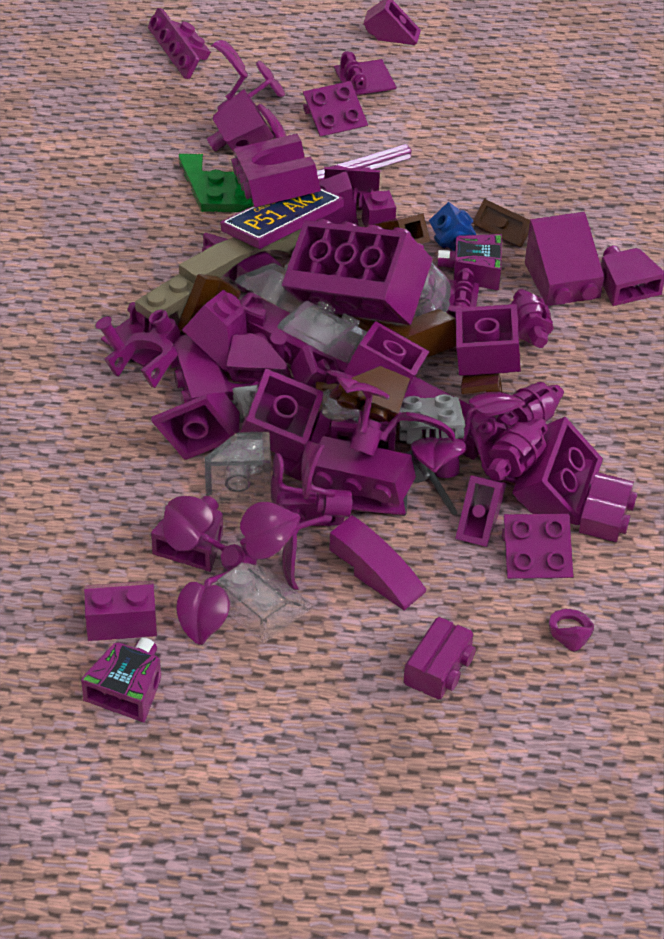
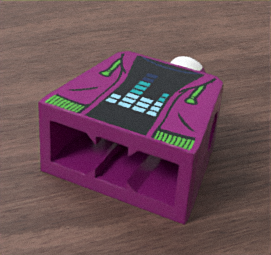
M502 234L458 236L456 238L455 251L438 250L437 267L454 268V280H457L459 271L468 268L474 274V282L479 283V287L499 290Z
M140 638L134 648L119 642L114 643L82 677L83 701L144 723L161 680L160 659L154 655L157 651L156 644L148 638Z

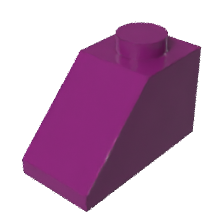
M382 0L367 11L363 22L367 32L374 35L378 41L415 45L421 29L393 0Z
M252 333L233 335L226 365L233 382L254 383L257 381L259 383L265 369L293 379L286 362L263 336Z
M308 344L300 349L290 366L294 376L293 380L315 389L316 382L327 383V370L340 371L334 356Z
M474 475L470 476L455 539L485 547L488 546L500 512L506 483Z

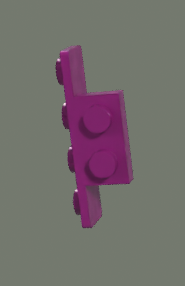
M157 8L149 21L148 29L185 79H190L200 59L207 60L211 52L204 44V39L195 32L193 25L185 21L182 23L172 21L164 9Z

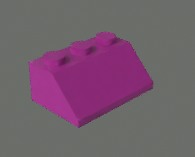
M562 417L547 424L548 429L544 435L547 444L546 448L537 459V462L518 477L512 493L532 514H569L570 524L580 525L596 472L600 470L603 458L566 417Z

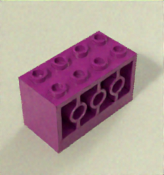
M317 219V222L304 220L281 286L311 311L411 325L433 258L424 250V246L417 243L411 236V233L403 228L385 230L376 225L360 227L351 222L334 224L325 219Z

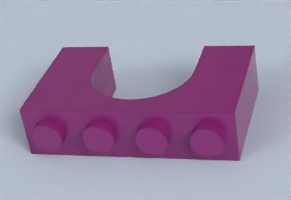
M297 133L234 148L235 158H231L234 174L237 177L238 183H240L242 191H244L245 198L251 199L254 207L321 191L316 164L311 156H304L302 141Z

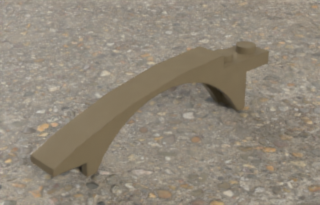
M301 229L261 249L253 247L235 237L220 242L179 264L178 275L135 301L136 311L149 319L153 312L163 309V311L167 312L168 317L173 319L178 326L198 274L213 275L221 278L242 260L266 250H281L287 252L292 257Z

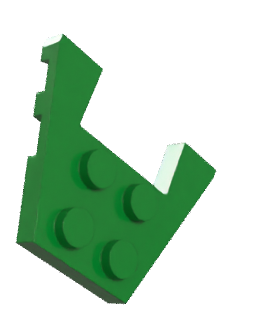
M179 154V165L183 168L184 176L189 181L191 191L201 212H242L254 206L251 199L245 198L244 191H242L234 172L217 169L203 171V154Z

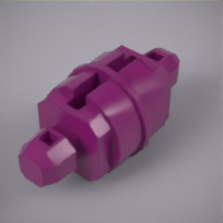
M518 289L513 296L514 300L511 304H517L519 338L538 348H543L548 342V335L554 329L550 310L541 297L524 289Z
M537 382L525 388H520L512 396L525 402V406L500 414L496 422L513 425L516 422H530L532 419H543L546 422L554 416L555 410L563 397L564 390L559 385L547 386L544 382Z
M532 419L530 422H516L499 436L498 441L489 451L492 463L489 465L487 472L490 479L500 481L507 476L520 477L537 462V459L547 446L544 439L548 429L545 420Z

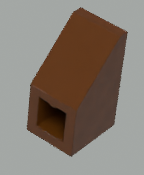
M382 366L351 378L360 383L375 386L390 395L389 400L373 395L369 413L370 419L378 422H389L399 414L410 378ZM340 383L331 391L329 398L336 400L341 407L364 411L366 397L362 391L346 393Z

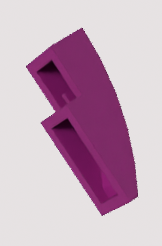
M351 515L330 532L329 551L354 567V576L402 610L405 611L426 592V587L405 561L379 535L355 516Z

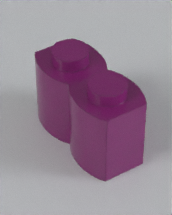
M596 472L581 516L579 533L616 543L620 533L626 535L631 518L630 515H626L627 510H634L638 496L637 492L632 491L634 481Z

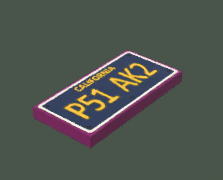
M320 188L321 191L258 207L252 206L221 221V231L261 249L301 229L304 220L317 221V219H321L344 207V198Z

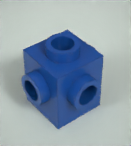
M450 202L445 204L429 219L435 232L433 237L444 249L448 247L455 251L456 238L458 236L477 235L471 225L473 219L464 210H459Z

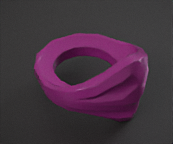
M566 608L555 611L550 616L549 630L556 640L570 651L575 652L588 642L594 631V624L586 614L578 610ZM563 619H573L579 622L582 627L558 628L557 623Z

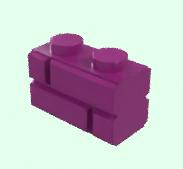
M436 618L405 664L403 683L415 690L423 691L424 694L438 700L442 699L447 689L453 691L460 679L461 672L459 670L462 665L468 667L471 664L476 652V647L472 646L474 635L472 630L458 624L455 626L453 622L444 618Z

